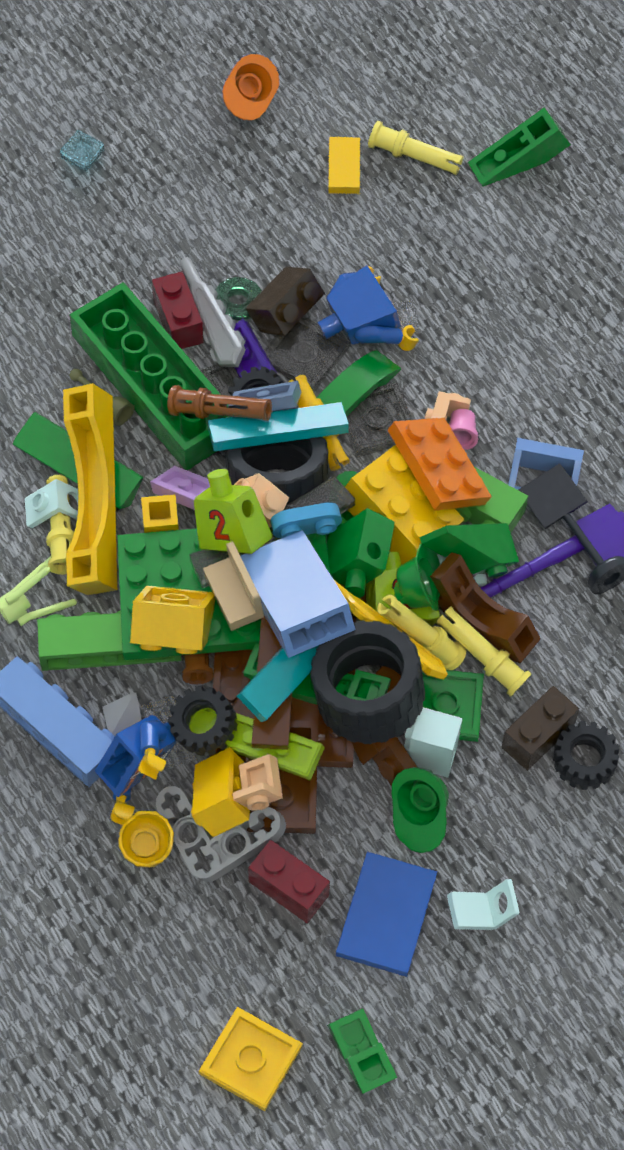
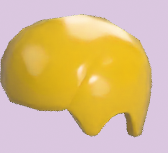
M138 811L122 825L118 839L119 848L124 858L135 866L155 867L170 855L173 849L174 832L168 819L158 812Z

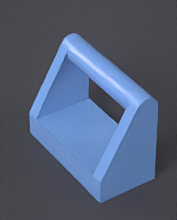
M517 438L508 485L517 490L521 488L520 486H515L519 466L548 471L560 463L568 475L572 476L571 479L577 486L584 450Z

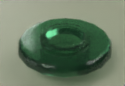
M244 277L228 278L215 289L218 293L216 300H221L226 307L225 315H230L233 320L249 319L250 315L245 308L262 291L256 282ZM234 295H241L247 300L244 303L235 304L229 299Z

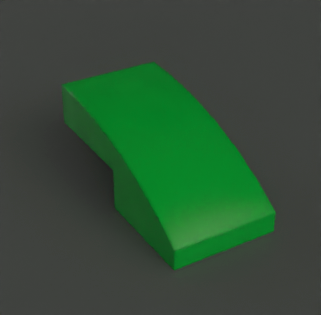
M363 1008L327 1025L362 1094L397 1078L382 1043L378 1042Z

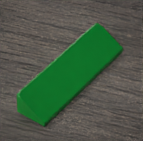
M33 412L15 437L13 445L78 484L75 459L68 432L40 414ZM114 459L115 507L123 509L130 507L144 477Z

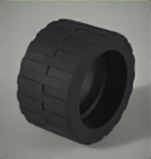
M323 437L225 450L226 469L228 470L232 485L241 478L246 479L260 473L289 497L284 510L320 504L327 500L328 449L327 442ZM273 469L290 470L283 473L264 472Z
M357 621L354 623V631L320 644L317 647V652L311 662V680L319 713L322 714L323 721L327 727H330L336 735L342 736L354 743H383L393 737L402 735L407 728H411L416 722L415 720L418 715L421 714L422 704L425 701L421 661L415 644L410 641L406 633L399 631L397 627L391 624H383L380 621ZM365 665L386 666L402 676L398 684L390 692L372 700L351 699L335 690L340 680L347 673Z

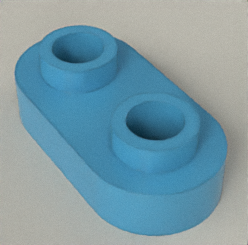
M320 503L281 511L275 514L270 522L274 536L284 538L303 530L305 535L313 533L319 535L330 534L342 522V517L337 504Z

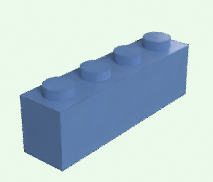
M18 656L15 657L0 671V708L85 785L90 787L99 778L95 769L115 736L105 728L100 730L92 723L93 718L83 707L78 706L75 708L68 702L67 694L58 685H49L43 679L42 672L32 662L26 664Z

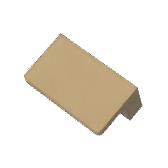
M233 541L226 544L229 558L203 568L204 576L231 631L264 617L260 595Z

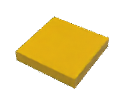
M237 1007L199 1069V1075L265 1111L303 1047V1043Z

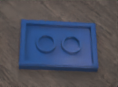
M367 851L336 950V956L407 977L437 877V871Z

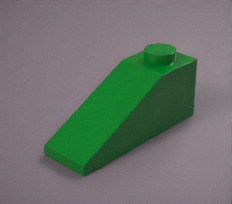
M544 107L478 154L468 164L484 187L542 165L571 144L558 123Z
M508 523L448 525L420 537L422 545L444 558L451 552L460 554L471 574L487 573L488 578H494L508 573L507 567L519 562Z

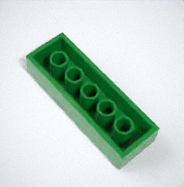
M124 282L69 314L73 338L121 395L134 405V410L185 470L191 469L217 452L213 450L208 430V420L229 418L231 416L210 414L204 419L197 418L195 414L186 413L172 416L168 411L167 400L169 391L174 385H179L185 390L198 391L199 388H207L212 394H221ZM186 400V403L192 404V401Z

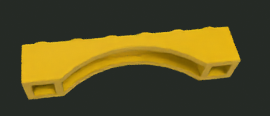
M92 383L63 390L64 424L70 438L78 479L76 528L71 544L66 552L67 586L85 595L118 590L113 396Z

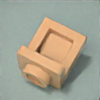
M439 391L434 409H427L425 419L445 418L447 420V417H451V413L457 409L469 410L471 400L457 393Z
M260 473L246 479L241 478L234 484L250 486L254 489L269 528L272 527L271 518L284 510L289 497Z
M268 754L239 765L242 789L232 793L233 801L246 806L249 810H262L267 808L269 803L283 798L276 757Z

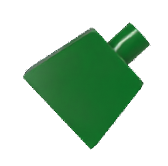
M368 508L327 536L330 575L336 582L344 585L346 590L358 598L365 595L366 584L385 571L395 524L394 521Z

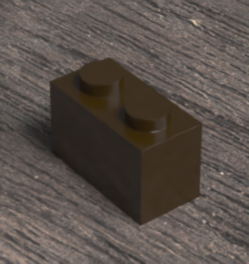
M285 267L245 309L260 332L285 336L323 297L325 292L310 268Z
M552 686L505 731L501 748L528 771L556 744L563 730L567 731L569 725H575L580 708L556 687Z

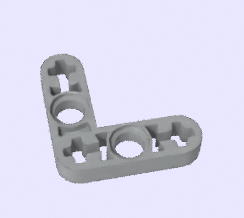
M168 786L162 789L156 798L157 811L168 819L174 832V842L187 867L195 877L205 882L215 881L262 851L270 839L273 842L279 840L286 830V822L282 814L273 808L267 807L262 810L253 811L250 813L248 821L212 837L203 826L200 827L195 823L191 814L193 800L187 792L176 786ZM174 796L177 799H181L177 802V807L186 816L180 818L178 813L168 808L171 805V797ZM265 817L271 820L275 819L271 823L272 830L270 832L261 829L264 826L263 819ZM190 824H196L199 830L197 839L192 843H185L182 838L184 828ZM248 827L256 832L253 835L258 838V841L255 842L254 837L247 831ZM236 835H243L246 841L244 850L238 854H232L229 850L230 840ZM201 849L206 857L214 859L210 863L211 870L209 872L200 869L204 865V861L200 854L194 851Z

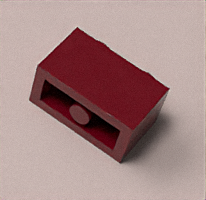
M183 271L152 279L153 302L166 332L181 349L204 343L203 322Z
M271 839L248 867L249 883L307 924L329 897L330 881Z

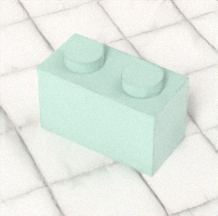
M423 707L421 714L415 720L416 722L411 728L406 729L404 748L418 768L432 770L433 774L448 778L458 746L462 718Z

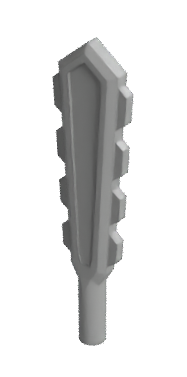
M183 258L180 261V266L190 284L192 297L203 322V337L206 344L212 347L210 354L213 361L221 367H238L246 350L244 348L245 340L239 331L234 330L236 324L232 317L225 315L226 307L221 300H216L218 293L215 288L201 280L191 258Z

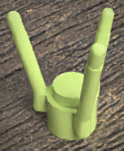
M51 556L10 592L0 597V613L8 624L17 620L19 625L22 626L30 620L77 604L76 599H71L27 613L26 610L31 605L24 593L50 572L48 561Z

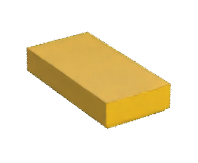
M329 137L328 193L360 194V137Z

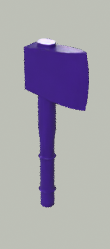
M608 504L576 521L604 561L614 556H624V513L622 511L617 512L611 504ZM573 536L552 547L539 557L525 562L524 565L493 579L492 582L482 586L481 589L490 598L499 593L502 594V591L530 576L534 577V574L568 559L585 548L577 537Z

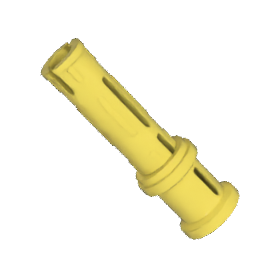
M381 121L375 123L368 142V147L372 149L379 147L392 152L394 157L406 155L451 172L454 175H457L460 168L448 162L452 161L461 165L463 161L462 155H457L410 138L407 131L401 130L399 132L383 126Z
M53 475L49 477V480H46V484L55 479L68 484V478L63 475ZM59 512L50 518L51 531L46 537V542L51 551V558L48 561L50 571L63 575L67 574L66 552L71 544L74 531L71 529L70 516Z
M387 595L382 599L391 606V609L386 608L379 602L377 612L439 658L446 670H454L460 666L465 659L466 649L458 641L453 642L448 638L447 632L442 627H431L393 595Z
M452 606L445 611V615L454 624L443 615L436 621L438 625L485 666L483 670L488 677H495L508 690L507 694L510 697L532 675L529 671L524 672L509 658L510 653L506 650L501 649L498 651L466 622Z

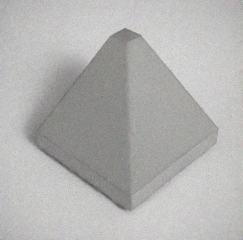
M136 692L130 693L102 707L107 730L114 736L142 720Z

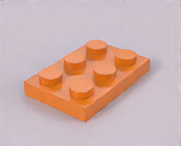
M445 418L394 421L389 427L388 432L434 511L481 506L490 500L491 494Z

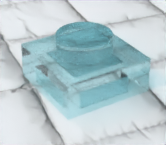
M77 130L60 149V155L62 159L87 171L104 152V143Z

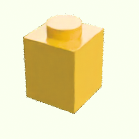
M175 494L141 497L144 533L179 530Z

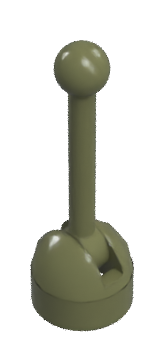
M75 368L71 370V380L79 381L83 385L92 384L83 377L80 369ZM115 396L113 397V423L121 426L132 417L134 405L123 397Z

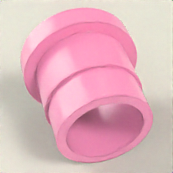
M468 409L453 411L449 425L462 448L469 450L475 447L478 442V432L475 429V414Z

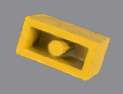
M231 747L195 764L191 814L195 823L200 827L203 826L212 837L248 821L250 818V810L246 806L233 801L232 793L242 789L239 765L245 762Z

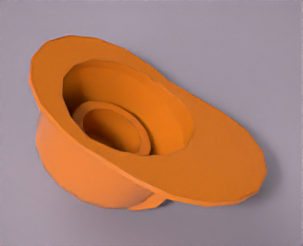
M249 54L242 57L236 63L222 90L225 105L234 116L242 120L252 121L260 118L266 111L279 86V74L276 66L268 58L260 54Z

